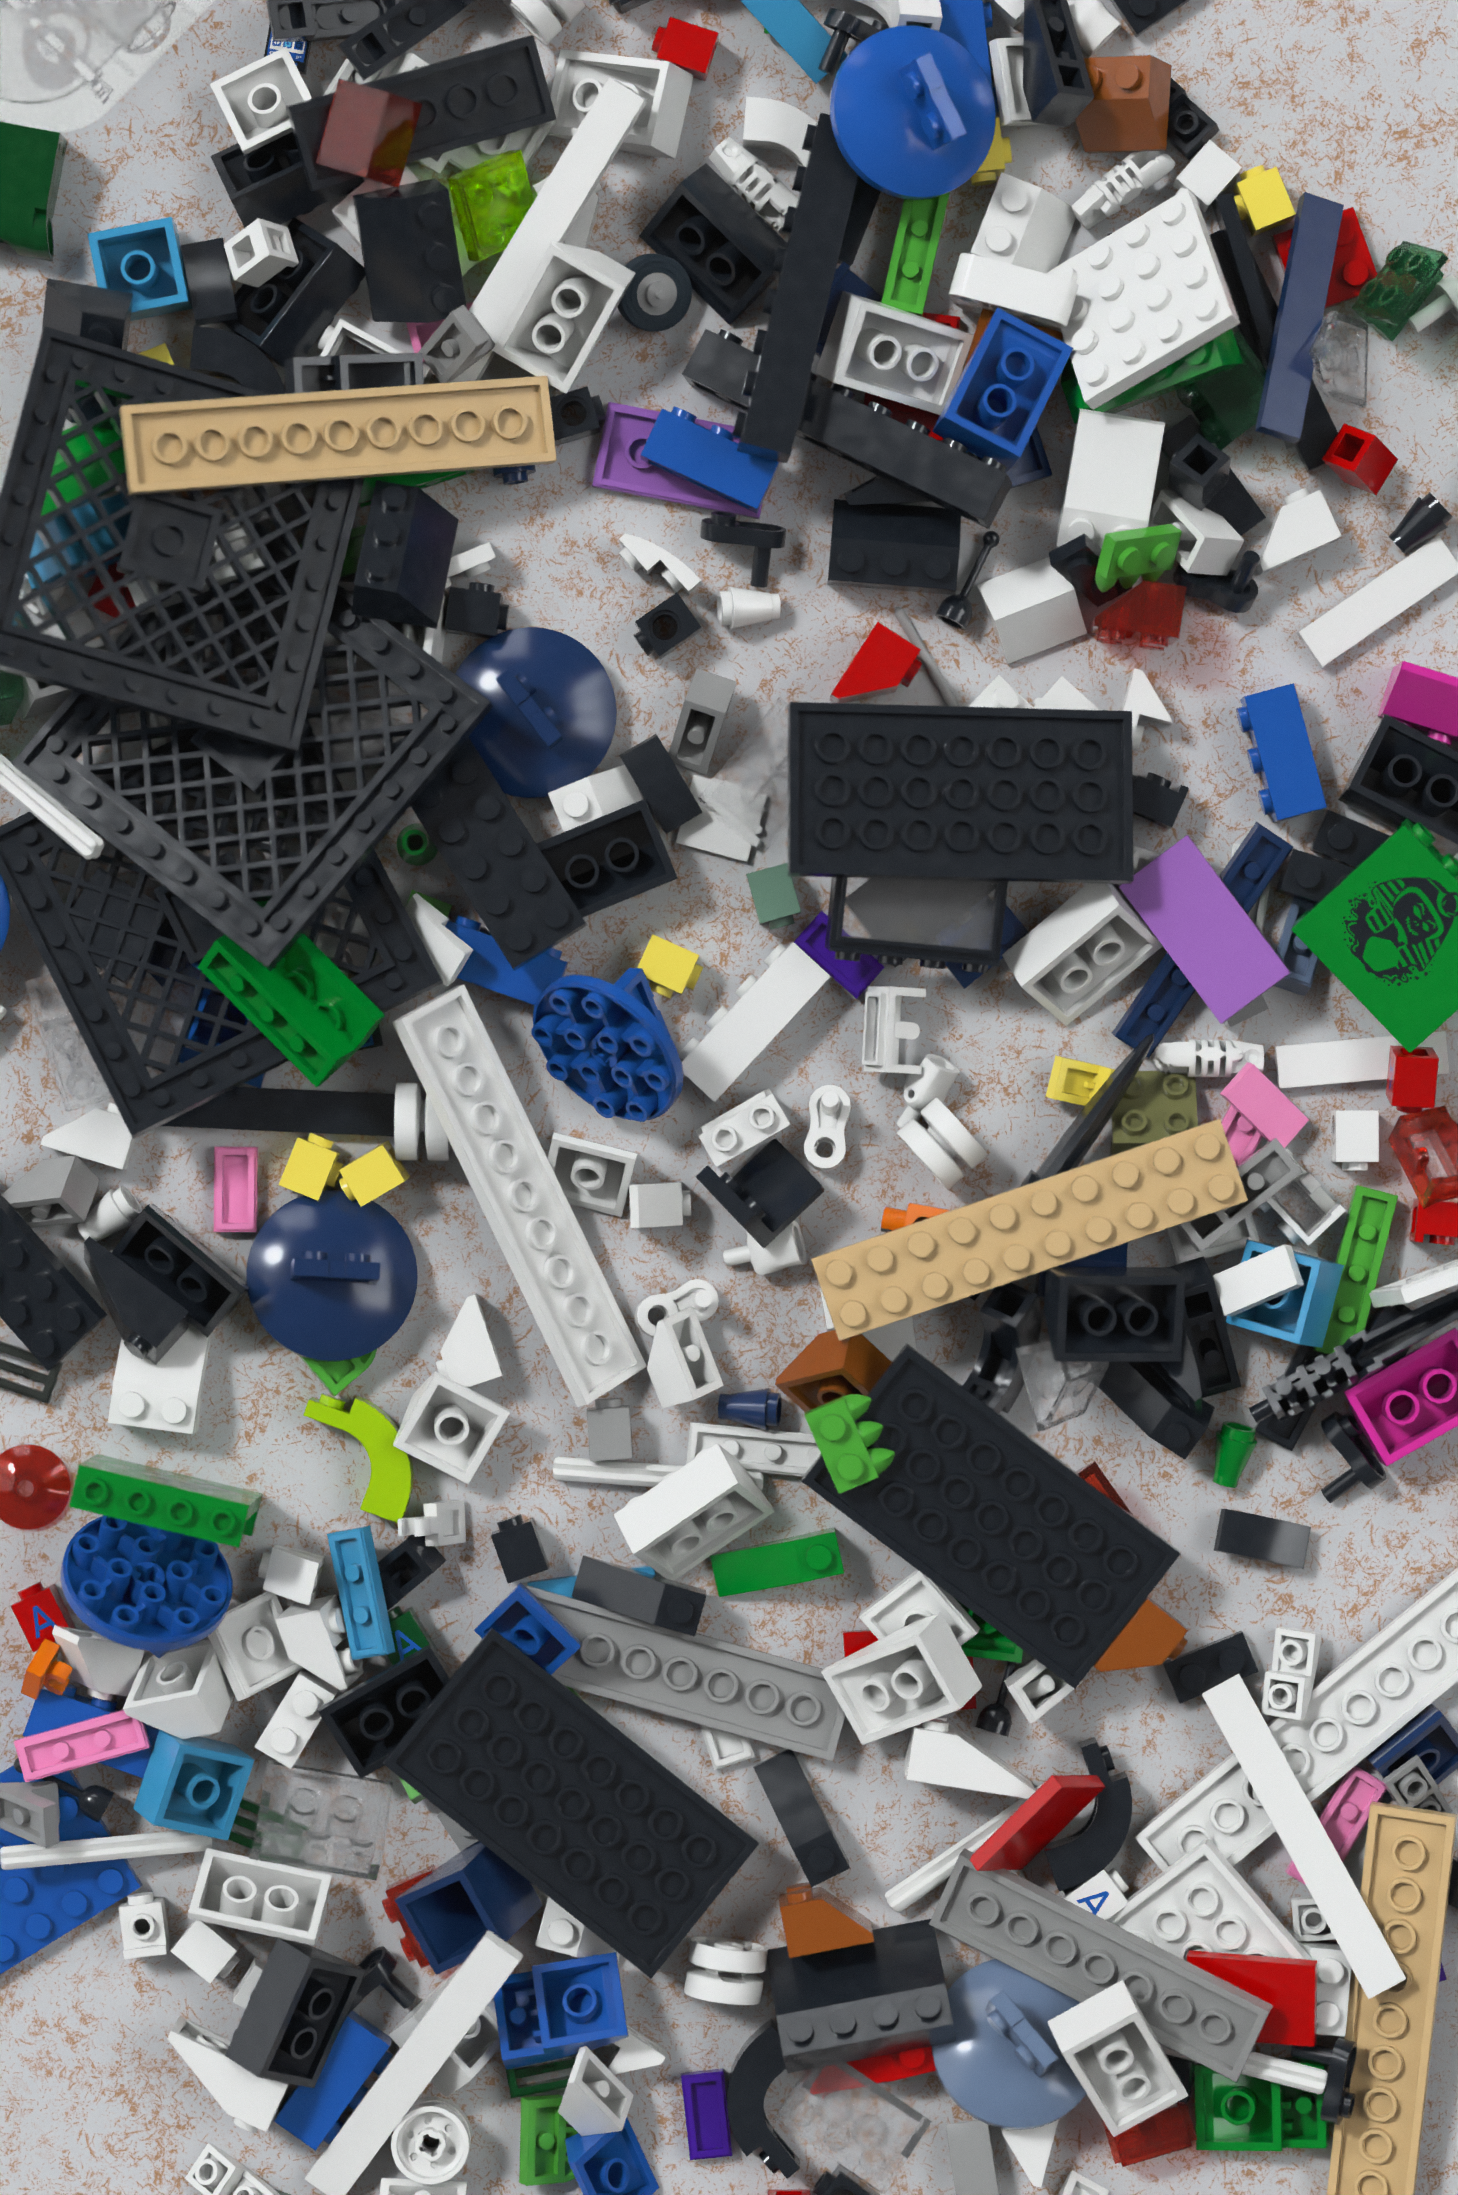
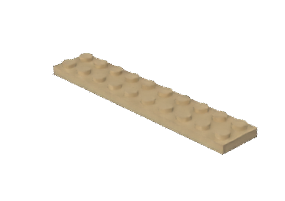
M547 376L124 405L119 408L129 495L553 464L557 461Z
M1216 1119L811 1258L838 1340L840 1341L1045 1271L1048 1268L1050 1269L1246 1202L1248 1199L1221 1120Z
M1374 1801L1370 1804L1360 1895L1406 1979L1368 1999L1353 1970L1351 1972L1346 2036L1344 2039L1357 2042V2055L1350 2084V2093L1355 2094V2104L1350 2119L1343 2118L1340 2125H1334L1327 2195H1415L1458 1814L1413 1807H1400L1399 1805Z

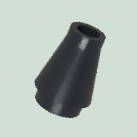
M1429 492L1423 499L1420 497L1416 499L1397 528L1388 537L1406 555L1416 546L1448 528L1445 524L1453 516Z

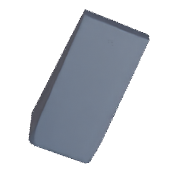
M1293 897L1275 950L1291 973L1274 986L1305 996L1311 988L1319 958L1291 929L1295 921L1307 910L1310 911L1316 904Z

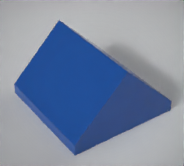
M521 1582L474 1629L483 1638L491 1627L494 1628L550 1675L581 1647V1641Z
M627 2117L622 2131L581 2136L578 2133L565 2139L568 2163L583 2195H652L660 2188Z

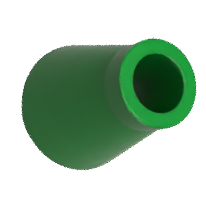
M420 823L406 826L398 835L396 842L398 854L402 860L410 865H425L432 861L438 852L437 847ZM417 835L421 836L423 839L422 848L417 851L410 850L408 845L409 839Z
M1225 1421L1222 1423L1221 1430L1216 1431L1215 1471L1212 1480L1214 1483L1231 1488L1238 1486L1239 1478L1257 1444V1441L1254 1439L1255 1429L1235 1422Z

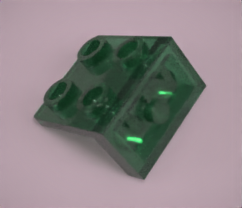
M1403 241L1401 245L1395 247L1387 255L1385 265L1377 276L1362 287L1359 292V299L1352 306V309L1385 340L1393 342L1407 324L1408 318L1415 314L1436 287V283L1445 275L1440 269L1446 263L1448 257L1442 251Z

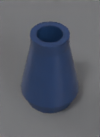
M770 1388L733 1394H720L718 1401L719 1419L731 1420L763 1430H768L769 1426L779 1427L782 1410L781 1393L771 1392Z

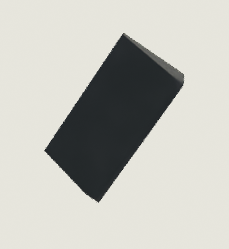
M859 175L837 262L842 264L845 261L849 266L855 260L881 191L865 182Z

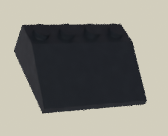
M931 1919L872 1930L874 1942L789 1958L787 1946L768 1950L767 1964L787 2073L956 2042L935 1928L929 1925Z

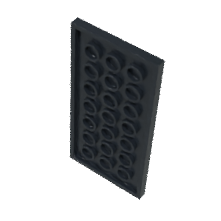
M790 702L788 704V876L1131 884L1134 881L1132 711Z
M906 1343L866 1395L872 1400L869 1408L860 1418L855 1420L856 1423L873 1421L883 1425L880 1436L872 1445L867 1447V1450L885 1448L894 1451V1459L888 1468L880 1473L878 1478L839 1494L825 1461L820 1454L801 1481L1075 1689L1181 1553Z
M492 1627L383 1761V1764L650 1979H652L759 1845L757 1840Z

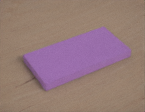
M608 402L592 487L760 519L762 504L756 514L642 461L640 454L660 412ZM700 419L695 420V424L708 430L711 429L712 425H717L733 433L734 426ZM735 437L733 441L739 443L740 438Z
M1186 835L1133 875L1134 881L1131 884H1121L1119 886L1220 1024L1226 1022L1291 973L1189 835Z

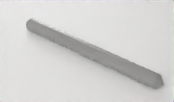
M896 606L894 614L910 642L921 649L919 658L947 706H959L905 610Z

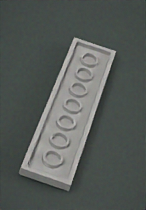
M527 1585L526 1588L581 1641V1647L552 1674L564 1686L833 1762L846 1715L822 1675V1668L699 1633L691 1636L579 1599Z
M965 1848L962 1850L929 1925L1081 2003L1123 1980L1159 2043L1237 2082L1271 2011L1272 2004L1004 1868L994 1871H977L969 1860L973 1852Z

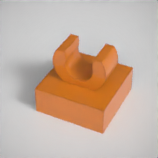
M44 1639L26 1669L21 1689L22 1694L36 1700L44 1686L54 1694L62 1695L70 1682L68 1677L73 1668L64 1662L57 1661L60 1645Z

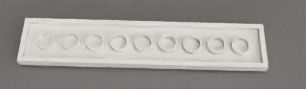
M462 984L446 991L392 1023L577 1407L585 1406L646 1368L647 1365L467 989Z
M1458 1567L1314 1685L1304 1720L1276 1717L1267 1724L1310 1803L1458 1682ZM1232 1753L1133 1836L1163 1872L1206 1838H1209L1229 1863L1234 1866L1276 1832V1829L1236 1756Z

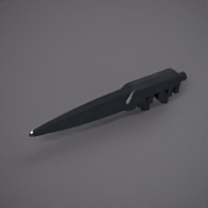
M1154 1033L1147 1035L1116 1068L1072 1122L1037 1172L1031 1169L1020 1187L1079 1166L1137 1074L1154 1042ZM981 1292L969 1297L976 1301Z
M1458 1290L1423 1305L1368 1334L1364 1329L1349 1337L1343 1345L1340 1344L1333 1348L1335 1352L1325 1357L1322 1354L1314 1358L1316 1362L1306 1367L1303 1364L1295 1368L1297 1372L1287 1377L1284 1374L1276 1378V1383L1262 1388L1267 1399L1249 1408L1254 1420L1258 1423L1275 1414L1279 1421L1283 1422L1384 1368L1383 1361L1404 1351L1458 1319Z

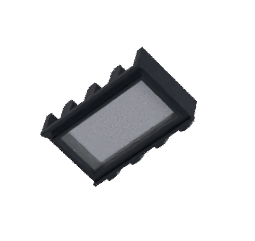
M832 877L825 948L829 951H835V959L860 961L861 954L878 955L877 962L883 964L903 965V958L920 959V966L926 968L945 969L946 962L963 963V971L988 973V966L1000 967L999 961L1008 881Z

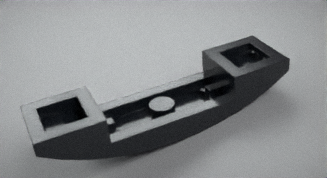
M266 0L273 41L308 42L346 39L401 0Z
M401 0L338 46L363 81H365L476 0Z

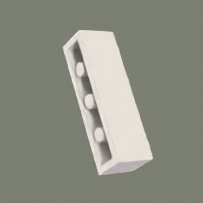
M794 942L788 948L780 943L763 961L769 966L765 973L759 979L751 974L736 990L735 994L741 999L729 1011L722 1006L706 1023L711 1031L704 1039L699 1042L693 1037L678 1053L682 1060L683 1074L714 1102L831 977Z

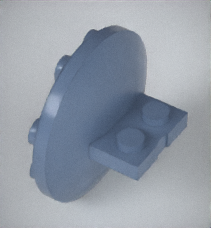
M992 1959L973 1967L958 1978L948 1989L947 1993L956 2042L932 2046V2055L936 2073L943 2088L951 2099L966 2113L981 2122L998 2128L1012 2130L1033 2129L1062 2118L1072 2111L1086 2096L1087 2093L1062 2055L1047 2021L1081 2002L997 1959Z

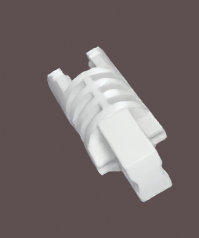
M730 137L723 140L713 150L709 159L732 188L736 186L738 188L737 192L744 196L750 205L754 203L756 205L754 209L781 234L784 233L786 235L788 232L782 231L788 206L796 207L797 197L781 181L777 183L775 181L776 176L773 173H769L767 171L768 168L764 164L759 165V159L755 155L753 156Z
M1159 151L1132 152L1121 161V166H1114L1112 170L1102 176L1101 181L1096 180L1085 194L1072 205L1073 213L1086 229H1090L1105 218L1118 213L1121 210L1120 206H1127L1140 195L1141 190L1145 192L1174 168L1175 161L1168 154L1159 155Z
M1188 1039V1042H1163L1156 1048L1152 1063H1154L1156 1071H1160V1073L1165 1072V1074L1170 1072V1074H1187V1077L1232 1078L1238 1074L1247 1062L1254 1064L1263 1072L1264 1048L1263 1045L1234 1040Z

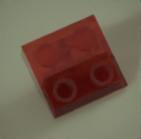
M1143 581L1098 614L1089 624L1088 633L1097 634V642L1122 645V641H1125L1126 638L1140 640L1139 648L1164 651L1165 647L1173 645L1179 639L1186 587Z

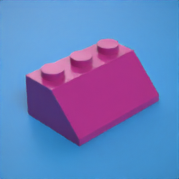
M1402 661L1392 668L1378 717L1383 718L1386 714L1411 728L1428 732V737L1444 745L1451 746L1452 740L1458 741V678Z
M1455 1327L1343 1391L1362 1432L1383 1465L1388 1466L1458 1426V1331Z

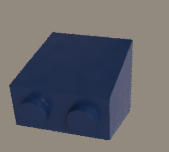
M480 1841L455 1855L395 1899L398 1908L436 1975L464 1963L487 1930H490L507 1942L543 1906L531 1882Z

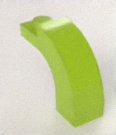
M321 1393L320 1399L310 1398L303 1416L352 1434L362 1443L368 1453L371 1463V1478L360 1510L398 1523L397 1519L404 1518L411 1498L414 1474L411 1455L393 1446L399 1427L381 1408L360 1396L355 1398L351 1411L344 1409L345 1401L328 1394Z

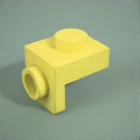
M1055 1055L1046 1097L1086 1106L1115 1069Z

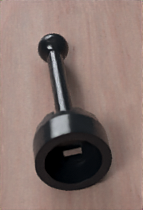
M988 531L984 534V545L960 594L946 597L935 614L938 619L954 628L966 630L972 618V606L967 597L991 548L999 544L1000 538L995 531Z
M1008 1661L997 1701L983 1708L978 1716L975 1727L1008 1737L1012 1720L1008 1709L1004 1706L1008 1693L1004 1680L1014 1673L1017 1662Z
M17 1758L14 1762V1768L17 1772L22 1773L20 1762ZM53 1775L41 1778L44 1781L56 1782L59 1789L77 1797L81 1812L87 1818L97 1823L102 1818L114 1794L113 1791L97 1785L80 1790Z

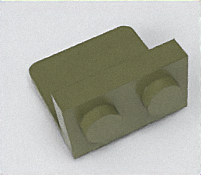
M1138 1071L1111 1116L1112 1137L1109 1156L1198 1126L1196 1077H1187V1074H1170V1072L1165 1074V1072L1160 1073V1071Z

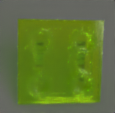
M521 150L506 151L447 178L469 261H481L505 250L534 202Z

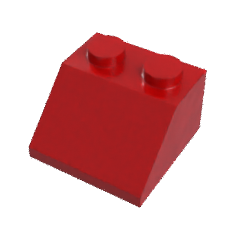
M877 621L832 691L829 701L832 703H848L894 693L900 684L908 688L923 664L917 660L921 649Z

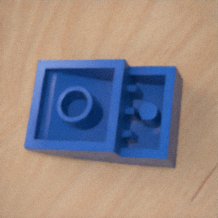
M616 1952L531 1966L532 1971L509 1975L494 1995L501 2056L506 2069L576 2055L580 2047L587 2046L590 2050L628 2037Z

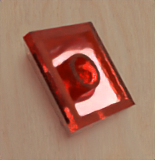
M339 79L315 163L399 188L422 104L389 92Z

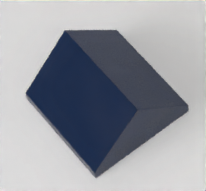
M1432 1703L1366 1757L1382 1778L1388 1776L1415 1755L1421 1759L1437 1785L1458 1768V1733L1441 1711Z

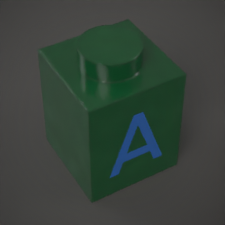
M396 1606L388 1611L396 1652L386 1656L392 1665L429 1644L436 1652L438 1651L412 1607L402 1612L401 1608Z

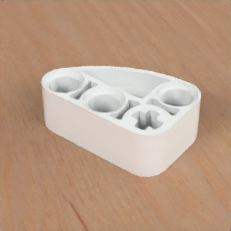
M961 253L948 296L956 306L977 314H981L982 308L995 312L998 307L1026 322L1043 327L1066 328L1079 285L1050 274L969 253Z

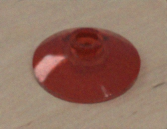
M34 1444L18 1445L3 1452L0 1455V1519L6 1524L19 1529H37L57 1519L67 1506L71 1493V1480L64 1462L51 1450ZM22 1480H28L33 1484L34 1490L30 1496H24L20 1493L19 1484Z

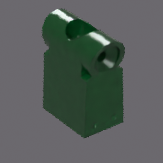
M0 122V243L5 242L18 255L53 261L54 238L52 218L68 141L58 132Z

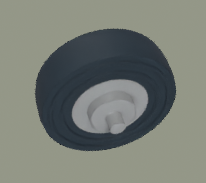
M645 254L628 262L625 267L636 274L617 306L621 315L632 326L644 331L658 332L675 326L687 313L692 299V286L687 272L677 261L661 254Z

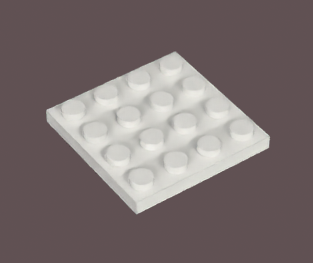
M1188 188L1047 273L1070 280L1079 285L1067 327L1061 328L1065 343L1073 347L1070 359L1084 401L1092 409L1099 407L1240 324L1196 196Z
M1206 1838L1127 1899V1905L1106 1920L1187 1961L1189 1950L1312 1960L1209 1838Z

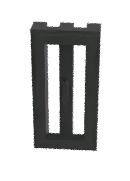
M0 1341L1 1352L43 1366L31 1351ZM0 1359V1369L45 1384L43 1391L0 1377V1387L48 1404L50 1403L63 1362H60L50 1370L49 1375Z

